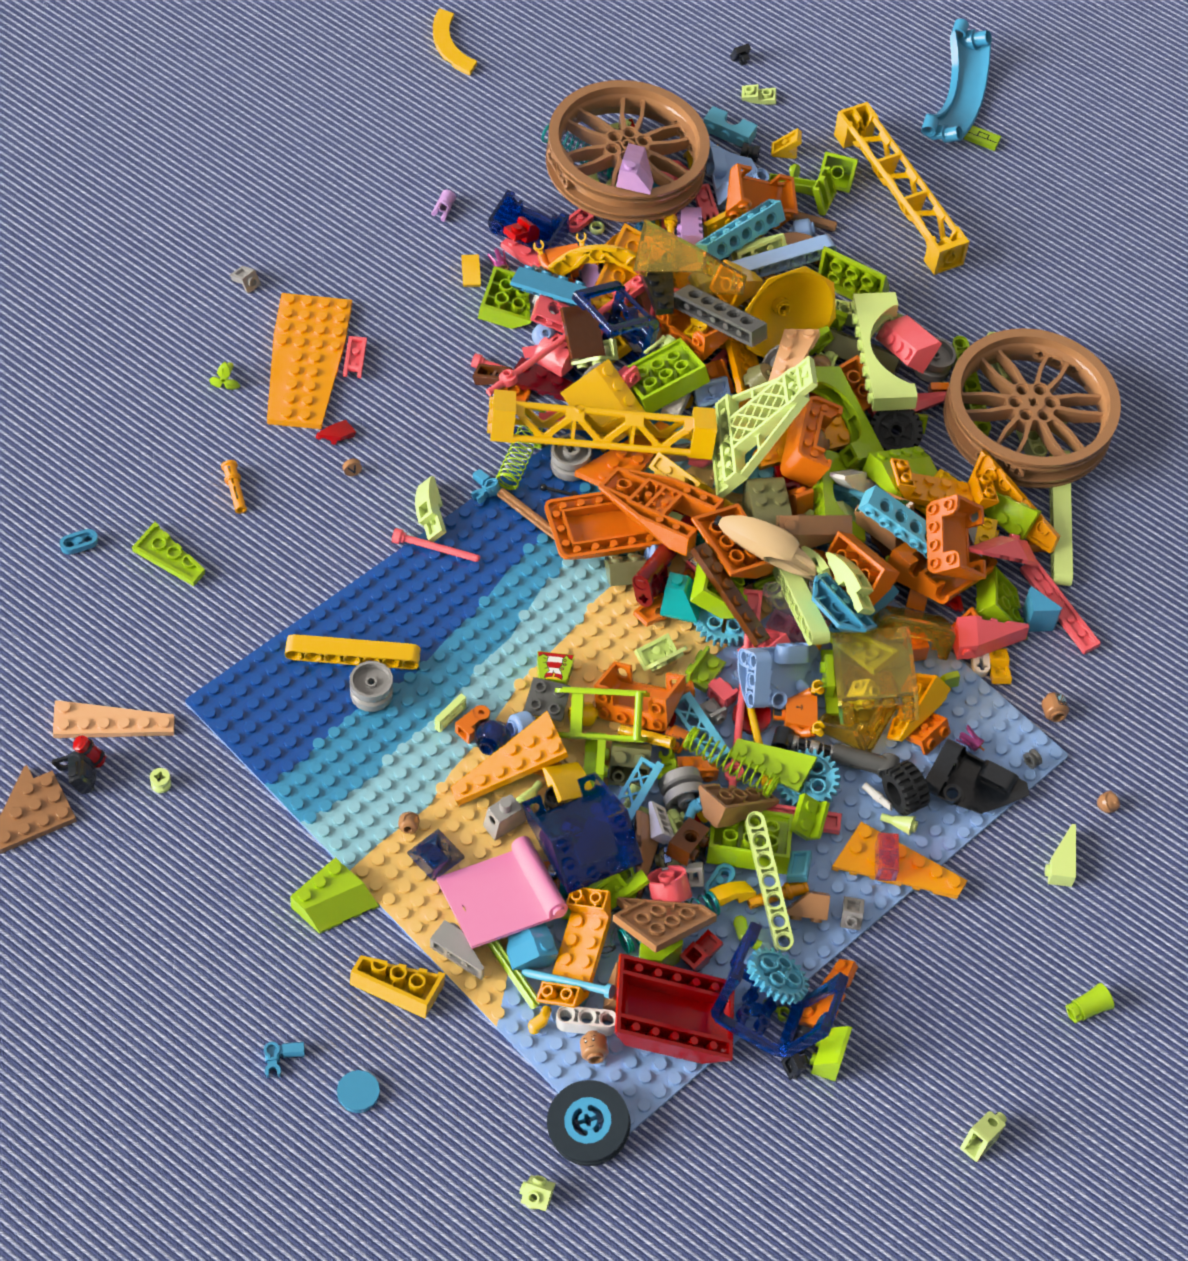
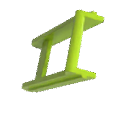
M581 687L555 688V692L572 693L570 733L558 732L560 738L642 743L647 741L648 737L641 736L643 697H650V693H647L648 691ZM584 694L635 696L633 736L582 733Z

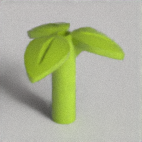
M223 362L219 366L217 374L220 378L211 377L209 379V382L218 388L222 386V383L230 390L240 387L236 380L229 379L234 364L231 362Z

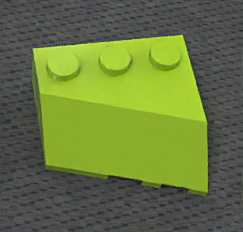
M494 266L480 305L478 319L510 329L531 324L529 293L517 290L510 285L516 272Z
M697 563L690 601L721 619H735ZM730 577L746 602H748L747 595L743 594L744 578Z
M994 566L992 573L986 576V579H982L976 584V611L978 615L982 616L984 620L995 618L998 622L1003 623L1007 621L1024 623V618L1021 617L1018 611L1021 605L1017 588Z
M336 857L290 896L291 908L319 934L341 925L347 919L361 916L365 911L379 908L366 885Z

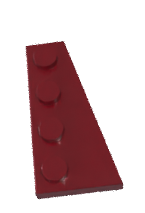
M521 357L514 369L526 362L527 359ZM534 364L517 376L518 382L515 385L520 386L522 390L527 391V389L538 391L537 394L543 396L549 394L554 396V399L566 402L561 392L574 382Z

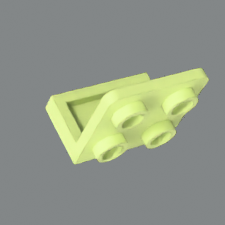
M616 339L603 340L606 356L572 361L571 366H577V369H588L595 363L604 362L608 358L611 363L612 361L619 360Z
M669 633L634 650V653L643 670L651 669L653 672L684 656L683 651L687 650V647L684 646L677 650Z

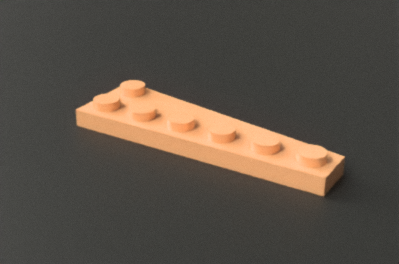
M784 329L769 381L778 378L785 371L795 367L809 356L808 353L814 348L820 337L819 329Z
M55 700L54 738H76L81 735L85 737L174 736V714Z

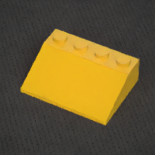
M609 358L561 392L569 406L582 404L585 407L646 412ZM591 415L600 425H604L616 418ZM625 420L615 426H620L625 422ZM598 433L602 438L608 435V433ZM628 434L618 435L612 440V443H618ZM600 449V450H601L602 453H603V452H605V451L608 450V449Z

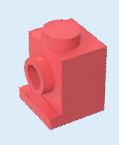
M719 677L718 679L714 678L708 684L707 696L710 699L714 698L721 708L724 706L727 708L737 701L739 690L737 688L733 690L727 681Z

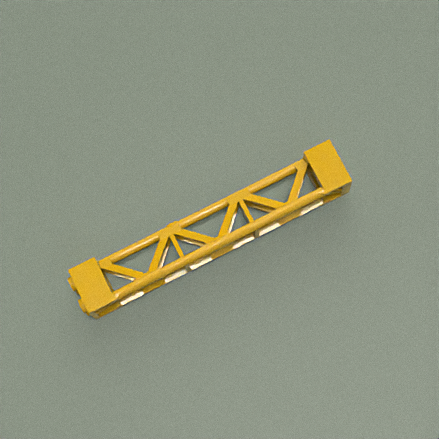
M869 103L857 104L856 106L838 111L834 136L843 149L855 145L862 151L870 162L872 170L882 182V185L888 187L907 219L921 233L927 245L924 262L931 272L936 275L964 265L970 241L959 226H956L879 121L877 114ZM876 126L880 133L876 136H873L874 129ZM882 141L885 157L877 159L868 145L869 142ZM889 146H891L895 154L890 155ZM900 159L907 169L905 172L894 173ZM909 178L912 194L904 197L898 189L895 180ZM916 182L923 191L917 192ZM926 197L934 205L932 210H922ZM923 216L937 217L940 234L939 243H937L936 237L932 236L926 228L924 221L921 219ZM944 220L952 230L949 238L945 234Z
M494 389L493 397L490 396L487 433L490 434V441L526 442L655 454L661 452L667 455L712 460L717 433L715 408L693 407L692 416L592 408L585 407L582 404L569 406L516 401V391ZM532 410L553 411L557 413L542 420ZM591 415L616 418L604 425H600ZM565 416V418H563L561 421H556L561 417ZM625 420V422L620 426H615ZM649 420L669 421L675 423L671 424L663 430H659ZM525 425L533 432L534 436L514 434V426ZM684 425V427H683L681 430H679L678 432H677V431H674V430H676L677 428H679V427H681V426ZM539 428H550L544 433L539 430ZM560 429H570V439L554 438L552 436ZM575 430L586 431L593 438V441L574 439ZM598 433H608V435L602 438ZM620 434H628L629 444L612 443V440ZM634 436H646L652 443V446L634 444ZM657 438H667V440L661 443ZM679 439L691 441L690 449L671 448V445Z

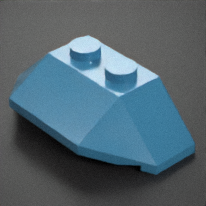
M827 572L814 577L812 601L831 620L837 629L841 632L865 633L878 627L868 615L857 613L851 597Z

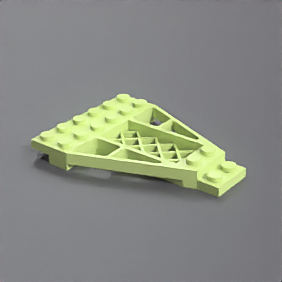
M807 356L798 365L788 369L778 378L732 396L726 394L715 403L717 433L712 463L716 496L724 498L748 479L810 400L809 392L818 386L815 362L812 357ZM752 398L749 402H747L743 407L739 409V403L741 401ZM757 445L758 450L746 464V453Z

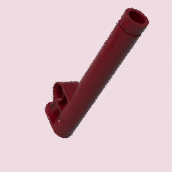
M684 515L680 520L696 528L691 520L692 517ZM662 543L632 579L635 598L644 607L651 606L654 602V597L658 596L660 592L664 593L668 580L667 566L678 554V552L669 549Z

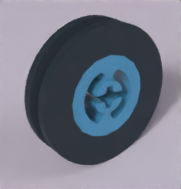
M583 1080L568 1085L556 1095L548 1110L547 1129L556 1150L572 1163L583 1166H595L606 1163L620 1153L629 1138L631 1121L626 1103L613 1087L603 1082ZM591 1110L598 1111L604 1117V1123L599 1132H597L600 1127L597 1116ZM578 1115L580 1128L586 1136L580 1135L574 1130V1122ZM587 1120H591V1126H587Z

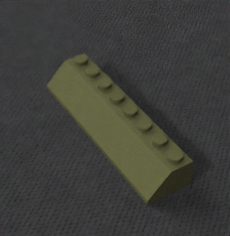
M832 327L829 328L834 339L821 351L822 353L824 351H833L838 355L837 360L842 358L848 361L856 355L860 357L861 351L857 349L858 338L842 331H837V329ZM871 343L873 353L880 364L896 376L902 361L890 350Z

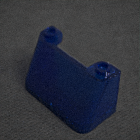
M508 189L488 219V226L493 234H499L510 239L503 233L504 227L517 223L520 216L527 218L539 228V239L529 243H525L522 240L515 242L534 249V242L537 248H541L540 240L544 242V253L545 249L555 248L569 233V215L561 212L559 217L553 214L552 218L524 207L523 201L520 200L518 202L514 198L515 192Z

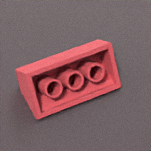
M908 315L884 323L875 337L907 366L922 374L942 345V342Z

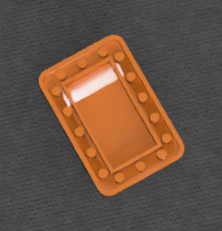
M602 492L555 498L545 503V513L558 553L563 559L574 560L618 555L645 550L654 544L659 546L661 544L659 540L630 519Z

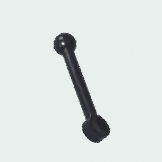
M546 484L540 486L542 491L548 490L568 496L578 495L576 491L567 492L547 487Z

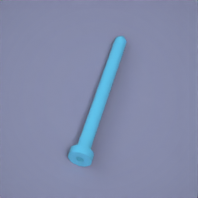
M527 968L522 970L524 977L578 986L583 990L604 994V997L612 999L615 995L616 988L614 984L608 983L604 986Z

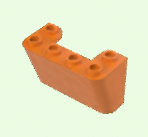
M739 163L734 165L730 169L725 213L727 217L737 219L768 199L781 201L786 219L779 223V226L772 229L781 228L798 214L794 177L779 174L769 182L745 176L752 170L751 166Z
M675 308L674 314L656 315V321L661 323L662 335L666 336L669 334L676 340L681 337L702 362L730 338V336L709 327L706 334L696 331L693 333L692 339H690L683 332L691 324V316Z
M958 494L934 500L928 504L926 508L927 563L930 572L972 581L986 579V560L983 559L970 563L968 532L969 528L984 524V506ZM978 512V519L972 522V515ZM980 566L981 570L979 572L977 570H974V568Z
M614 661L596 682L594 688L648 691L647 693H650V697H643L642 728L663 732L667 729L684 693L686 679L684 675L667 672V688L633 681L632 665ZM618 669H624L627 672V676H622ZM672 679L677 680L674 685L672 684ZM595 694V705L600 718L634 726L635 696Z

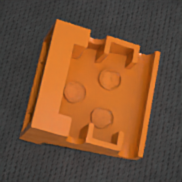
M906 542L894 548L887 561L900 572L894 583L899 582L940 604L947 603L980 581L930 572L928 570L927 558L916 549L911 548ZM969 552L970 563L983 559L979 554ZM980 566L975 567L974 570L980 572ZM993 566L986 569V576L992 573L994 570Z

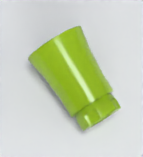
M1098 983L1091 990L1072 1000L1065 1007L1069 1018L1074 1023H1078L1081 1020L1084 1021L1094 1015L1114 1009V1001L1108 989L1102 983Z

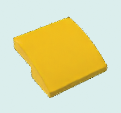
M578 762L542 768L548 787H553L558 803L591 798L595 795L587 774Z

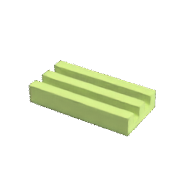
M461 693L435 717V729L437 731H443L466 709V696Z

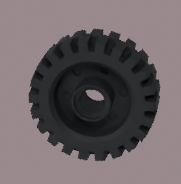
M913 409L877 411L872 417L870 425L884 451L919 446L923 436L922 421L919 420V415L915 414ZM891 429H898L900 431V434L894 435L891 432Z

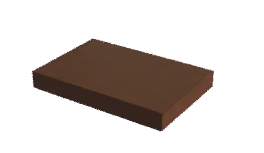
M595 304L562 307L560 312L570 361L606 356Z

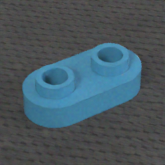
M85 529L66 535L60 540L61 551L71 555L91 549L98 543L97 533L92 529Z
M727 863L718 865L706 882L704 893L718 885L733 882L736 874L734 867ZM725 874V875H727L728 877H727V878H723L721 875Z

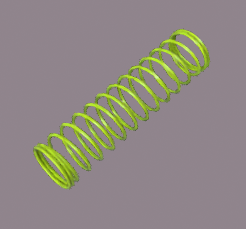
M535 410V411H539V412H541V413H546L545 411ZM520 425L516 432L518 435H520V432H523L525 435L527 434L524 432L533 434L525 425ZM524 426L529 431L522 430L521 427ZM519 442L515 443L522 447H515L514 443L510 445L508 454L505 456L496 477L502 488L507 490L518 488L519 481L522 479L521 476L524 474L526 465L529 463L528 459L531 458L533 449L536 447L535 443H530L534 444V447L526 442H520L527 444L531 448L525 447ZM515 448L519 452H513L512 449ZM517 448H521V449L527 451L528 453H524V452L518 450ZM513 453L517 458L510 457L509 454ZM516 454H520L525 458L518 457ZM511 459L514 463H508L507 460ZM513 459L519 460V461H521L523 464L517 463V462L514 461ZM508 464L513 469L505 468V465ZM510 464L515 465V466L519 467L520 469L514 468V467L511 466ZM519 465H525V468L522 469ZM508 470H512V471L516 472V473L519 474V475L513 474V473L509 472ZM503 475L508 480L516 482L517 485L506 484L501 480L500 476Z
M695 726L691 729L683 743L685 750L689 748L690 753L696 750L697 757L703 754L702 759L707 760L709 758V764L716 762V768H720L723 765V772L729 770V776L736 774V780H740L743 777V784L750 781L749 787L753 788L756 786V792H760L763 789V796L766 798L772 795L780 781L779 775L772 779L765 792L767 784L774 774L772 772L766 783L758 790L759 783L767 768L764 769L757 782L751 786L753 777L760 764L757 765L752 776L744 782L746 774L754 761L752 760L742 776L737 778L747 756L743 758L738 769L731 774L732 767L740 755V752H738L732 764L724 771L725 764L732 754L733 748L729 751L723 763L717 766L727 744L723 746L719 756L711 763L712 755L718 747L720 740L717 741L709 756L704 759L705 752L711 744L713 736L709 739L705 749L697 755L699 746L705 739L707 732L703 734L696 748L691 751L692 743L699 734L700 728Z

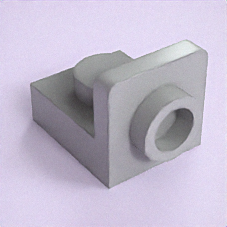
M241 266L230 274L232 281L242 284L247 293L252 292L261 285L256 271L252 268Z
M714 698L700 704V707L713 725H719L725 721L728 709L725 706L721 708Z
M844 896L840 927L854 930L861 929L864 899Z

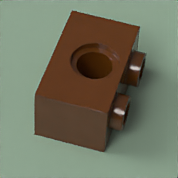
M688 817L669 841L666 855L687 867L691 860L695 861L701 847L705 848L710 840L708 837L710 828Z

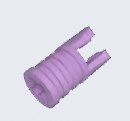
M443 190L431 215L435 216L438 211L444 212L440 219L444 222L456 200L455 193L450 190Z

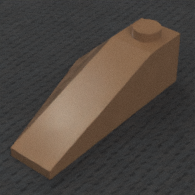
M852 515L776 516V525L790 532L800 544L798 547L800 549L802 546L811 549L833 541L838 531L852 534Z
M715 783L699 785L698 787L703 815L715 828L732 826L747 819L751 812H762L780 802L773 794L769 798L763 796V789L760 792H756V788L747 787L746 790H741L733 785H729V788H720V784Z
M636 810L634 823L635 873L643 870L647 876L651 872L655 854H657L659 842L650 837L649 815ZM645 887L637 892L636 899H642Z

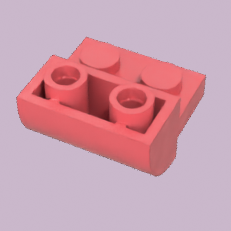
M556 333L550 339L544 337L538 344L535 354L562 335ZM564 342L536 364L563 377L573 368L567 342Z

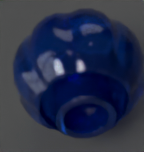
M485 721L476 730V745L485 755H492L511 740V732L501 721Z

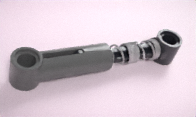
M787 726L776 727L771 743L773 747L786 750L797 749L798 751L800 749L805 751L808 748L809 753H812L816 749L817 755L823 751L825 757L831 756V762L835 761L837 764L875 773L881 779L883 771L900 763V758L891 753L880 755L837 743L833 746L830 744L829 746L817 740L799 738L800 736L794 735V731Z

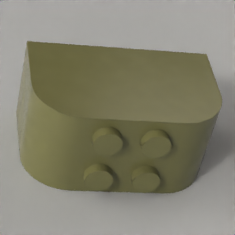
M784 477L748 478L745 480L742 507L747 516L775 525L776 516H792Z

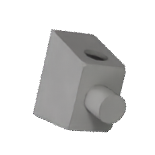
M513 795L502 797L500 801L487 809L483 826L491 837L497 840L526 822L524 810Z

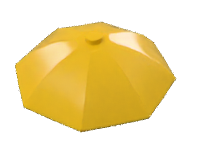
M807 266L768 278L744 311L767 323V339L754 347L746 345V349L765 358V355L772 348L780 345L784 329H819L826 325L830 327L836 319L834 282Z

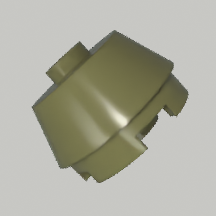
M767 363L749 367L747 373L743 376L745 386L749 385L750 388L768 382L773 367Z

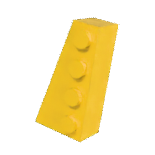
M360 955L351 970L350 985L423 1018H426L443 989L445 973L438 972V974L428 972V969L419 968L417 970L408 968L405 964H389L386 960Z

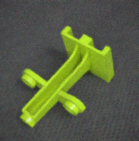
M798 164L791 165L789 174L791 177H794L795 192L814 196L819 215L825 216L837 193L831 168L824 166L817 180L798 178L800 166ZM770 173L768 181L770 182L779 174Z

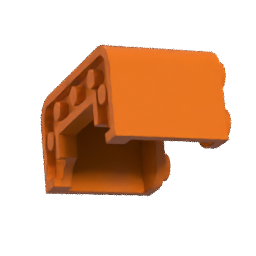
M819 396L810 397L808 403L789 425L780 465V471L783 476L812 488L831 468L832 460L826 459L824 455L825 449L817 446L820 429L825 433L830 423L836 417L839 418L842 415L843 406Z

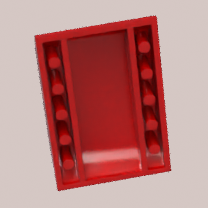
M620 953L615 1034L625 1046L700 1064L733 1060L735 982Z

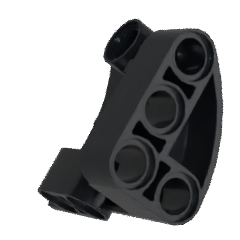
M949 738L943 745L925 779L929 793L945 800L950 805H957L980 814L1003 807L1030 795L1027 782L1019 779L1018 775L992 761H984L968 753L966 747ZM950 790H955L958 796L951 799L947 796V793Z

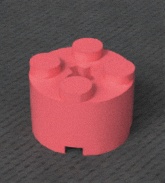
M669 865L667 870L662 871V868H658L647 875L650 881L647 886L651 900L683 902L693 896L688 875L683 866Z

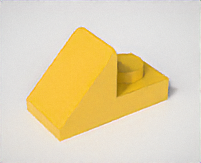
M797 128L772 142L771 156L796 159L797 147L802 144V131Z

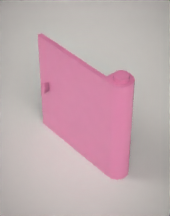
M527 836L517 838L512 843L511 852L436 878L472 949L561 918L568 910L566 902L533 843Z

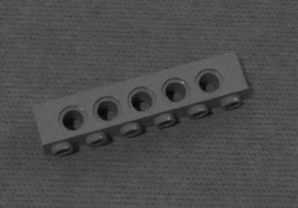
M690 284L674 292V308L750 347H754L767 339L766 322Z

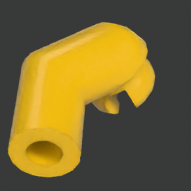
M543 1006L540 1014L529 1021L528 1028L531 1034H538L540 1029L547 1025L552 1012L549 1006Z

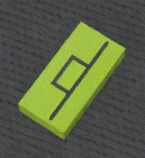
M972 125L971 129L964 136V140L995 151L1001 136Z

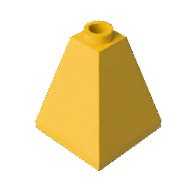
M725 259L710 289L720 300L737 307L758 293L763 280L755 272Z

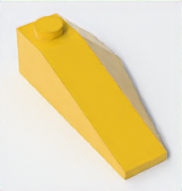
M911 673L902 688V701L897 704L896 709H898V713L892 720L887 738L902 742L942 705L951 688L937 675Z

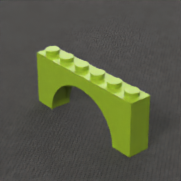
M815 366L818 386L810 392L843 406L841 416L849 431L850 444L839 454L846 468H863L869 453L884 450L841 367Z
M826 450L825 457L827 460L831 459L832 463L831 468L812 487L814 490V515H846L834 497L833 484L837 483L830 477V472L849 469L860 471V468H846L839 453ZM852 520V534L864 543L866 541L865 530Z

